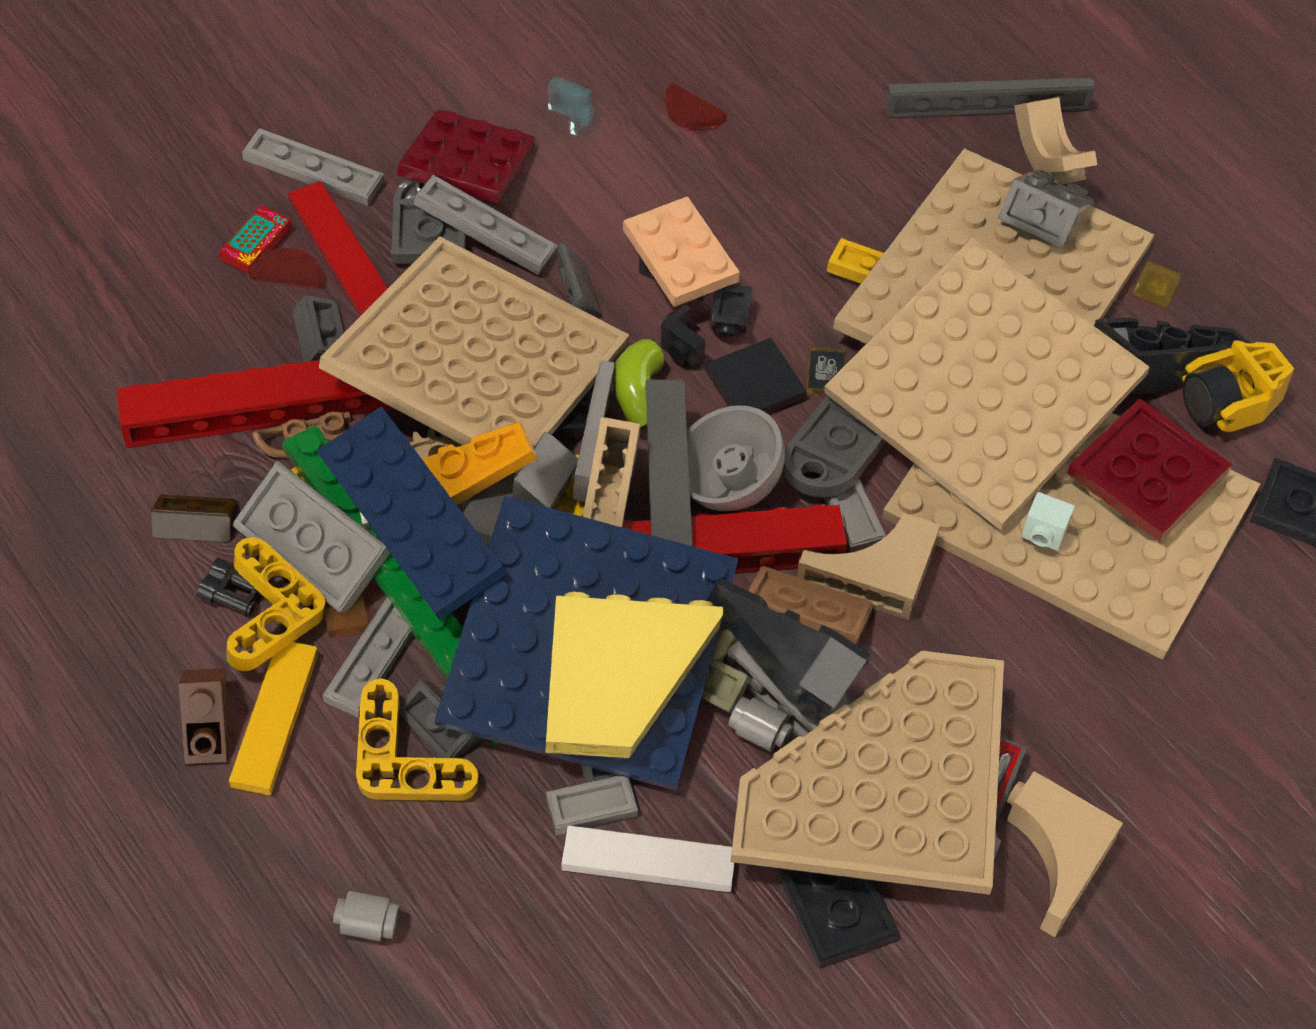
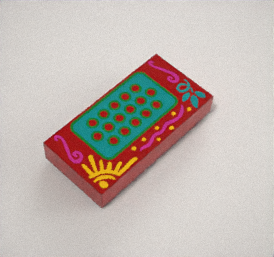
M261 205L219 251L220 260L250 275L292 228L291 219Z

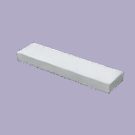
M568 826L562 858V870L731 893L734 862H730L732 847Z

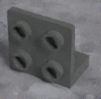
M1036 169L1035 173L1029 172L1013 180L997 219L1063 248L1069 240L1079 214L1091 208L1095 200L1087 196L1088 191L1074 184H1068L1067 187L1054 182L1056 177L1051 173Z

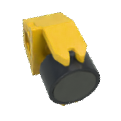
M1233 341L1231 348L1199 357L1185 367L1189 374L1182 377L1184 381L1182 386L1183 399L1191 418L1198 425L1206 427L1217 423L1222 431L1233 432L1261 423L1284 399L1294 368L1274 343L1255 342L1249 344L1242 341Z

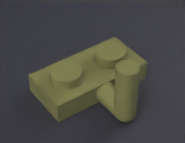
M722 630L717 637L701 699L732 714L752 678L722 663L728 649L738 641L730 630Z

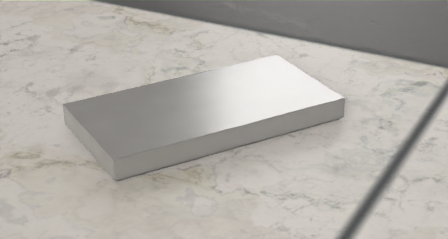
M276 461L232 523V526L247 538L255 537L268 543L323 594L326 602L343 614L348 613L390 553L380 539L278 461Z

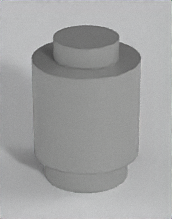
M742 697L736 704L728 723L729 727L736 730V735L770 752L776 746L783 748L793 729V726L788 724V714L756 698L749 700Z
M349 890L346 899L339 897L337 900L333 923L340 925V934L380 942L382 937L393 939L400 905L390 903V898Z

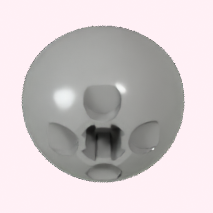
M729 406L705 415L687 430L690 499L707 509L720 512L740 511L763 500L777 484L785 461L784 441L778 425L764 411L750 406Z

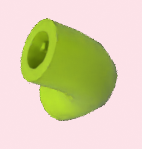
M642 339L628 346L616 360L613 375L615 395L624 415L629 422L640 424V428L647 424L646 380H651V376L658 373L664 364V355L661 348L650 339Z

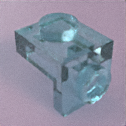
M554 76L548 84V109L568 116L569 133L577 135L583 125H589L593 118L594 106L591 105L592 90Z

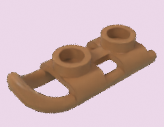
M329 412L319 416V418L306 421L304 419H293L281 424V426L254 431L253 438L258 448L265 454L276 458H288L283 450L270 447L262 438L284 435L286 440L316 424L328 442L346 431L345 423L351 422L349 412Z

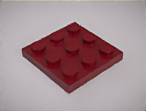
M437 109L399 161L397 175L422 183H427L432 175H435L472 197L498 204L534 149L535 136L522 133L517 129L496 126L484 120L460 116L452 111Z
M1139 399L1070 464L1067 474L1160 542L1229 473L1232 464L1146 402Z

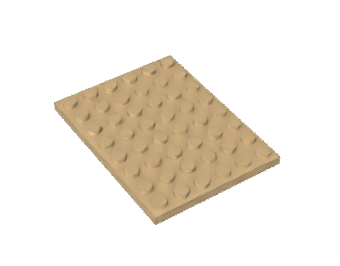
M963 149L835 317L833 328L867 344L972 237L1094 326L1096 319L1104 317L1151 246L1154 234L1092 206L1079 214L1065 247L1061 248L997 219L1013 180L1022 176V174Z
M1111 413L1038 491L1075 505L1058 551L1049 547L1038 546L1030 540L1021 537L1027 515L1036 494L1000 530L915 463L885 506L882 518L896 525L902 514L906 513L912 516H922L931 522L940 524L936 546L1163 660L1256 495L1260 483L1230 469L1229 473L1159 542L1067 474L1070 464L1120 418V416Z

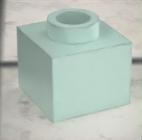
M1037 492L1027 515L1021 537L1030 540L1038 546L1049 547L1058 551L1075 505Z

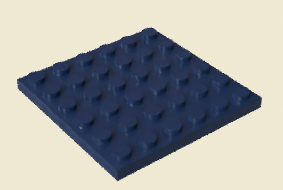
M504 496L489 548L503 565L507 574L472 598L436 713L435 725L676 791L720 627L630 758L545 753L556 596H565L569 592H581L589 595V598L606 599L610 595H624L629 597L631 601L647 602L651 598H666L671 600L672 604L689 605L691 601H706L719 578L732 583L738 558Z

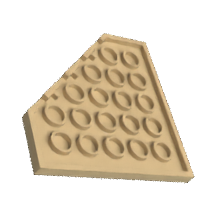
M920 651L909 659L907 665L894 674L889 673L864 691V695L848 706L844 704L821 720L819 726L803 737L798 736L774 753L773 758L758 769L753 768L740 777L730 862L990 895L993 887L1004 661Z

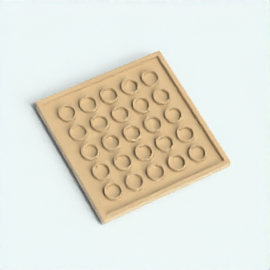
M439 236L320 357L319 368L462 445L471 443V439L474 436L519 422L526 430L534 448L544 432L552 435L592 388L595 384L599 363L601 361L613 362L627 346L629 334Z
M972 237L825 385V394L998 529L1002 530L1145 378L1150 367Z

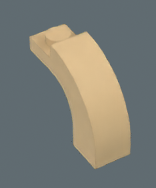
M1059 97L1014 105L1022 145L1034 172L1036 169L1051 173L1056 177L1054 182L1061 185L1086 180L1085 167L1097 165L1095 151H1077L1070 143L1063 123Z

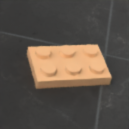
M688 196L623 220L624 233L673 307L739 282V270Z

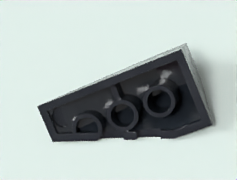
M1135 318L1096 319L1094 327L1150 367L1145 378L1128 396L1158 392L1182 382V377L1189 374L1185 369L1188 364L1199 357L1231 348L1233 341L1251 344L1238 332L1230 328L1191 325L1189 331H1186L1163 321H1158L1156 327L1138 326L1139 321Z
M721 578L715 583L706 601L713 603V606L723 607V623L786 699L796 705L801 714L811 719H817L819 722L830 715L871 655L835 630L824 625L821 626L819 631L799 622L800 614L789 609L785 613L773 611L768 608L767 602L762 597Z

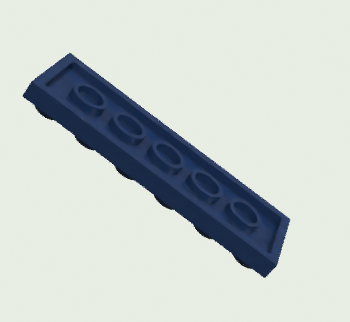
M382 406L317 450L323 462L439 621L507 574L503 565Z

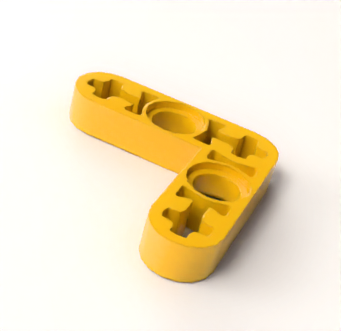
M255 537L245 538L236 544L234 568L273 605L229 636L226 646L227 662L230 666L240 671H251L318 625L323 619L325 609L323 594L268 543ZM245 555H248L251 558L245 559ZM258 555L259 562L253 557H256ZM275 576H281L288 579L290 584L284 588H275L269 584L268 580ZM299 603L305 606V608L299 609ZM313 605V610L308 608V606ZM271 622H279L286 626L287 631L280 635H274L267 632L265 626ZM253 646L251 654L248 651H246L247 649ZM238 647H241L244 651L239 653Z
M380 678L368 682L362 689L360 701L356 778L361 793L367 798L375 800L462 801L472 797L478 790L479 778L476 767L470 761L461 758L397 757L400 706L397 688L386 679ZM382 691L385 692L386 698L391 700H385L383 703L384 718H376L375 702L370 699H375L377 693ZM376 729L385 730L390 735L389 742L382 748L369 746L366 739L371 731ZM400 769L398 774L400 788H394L393 779L380 780L378 787H372L370 780L365 779V777H372L373 770H380L384 778H395L393 770ZM416 769L424 770L430 776L428 784L420 789L411 788L406 783L407 775ZM435 770H442V779H453L458 771H463L465 777L471 780L464 781L463 788H455V783L452 780H441L442 789H436L437 778Z

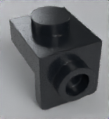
M731 284L714 292L712 313L710 314V328L716 329L717 334L728 337H736L738 332L746 333L752 287Z
M684 304L675 313H669L662 321L660 327L661 348L668 352L673 360L683 363L695 371L704 363L705 339L690 329L691 308Z

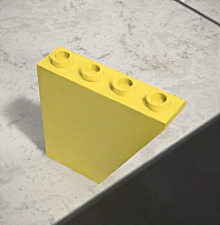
M569 592L565 596H556L545 753L630 758L718 631L723 616V607L713 606V603L703 600L691 601L687 605L672 604V601L666 598H651L647 602L631 601L629 597L624 595H610L606 599L589 598V595L581 592Z

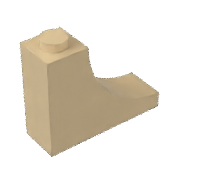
M601 417L583 517L622 527L640 442V424Z
M903 513L899 522L886 537L863 550L846 554H821L804 550L799 561L797 577L874 603L873 609L909 620L936 545L940 524L931 522L922 516H912Z
M1033 771L1026 784L1018 781L1010 793L1007 803L1012 805L1007 821L1016 826L1030 839L1044 861L1050 881V903L1040 929L1055 938L1114 844L1123 822Z

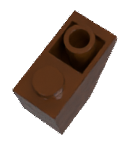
M226 668L184 670L178 683L184 763L227 762L229 706Z

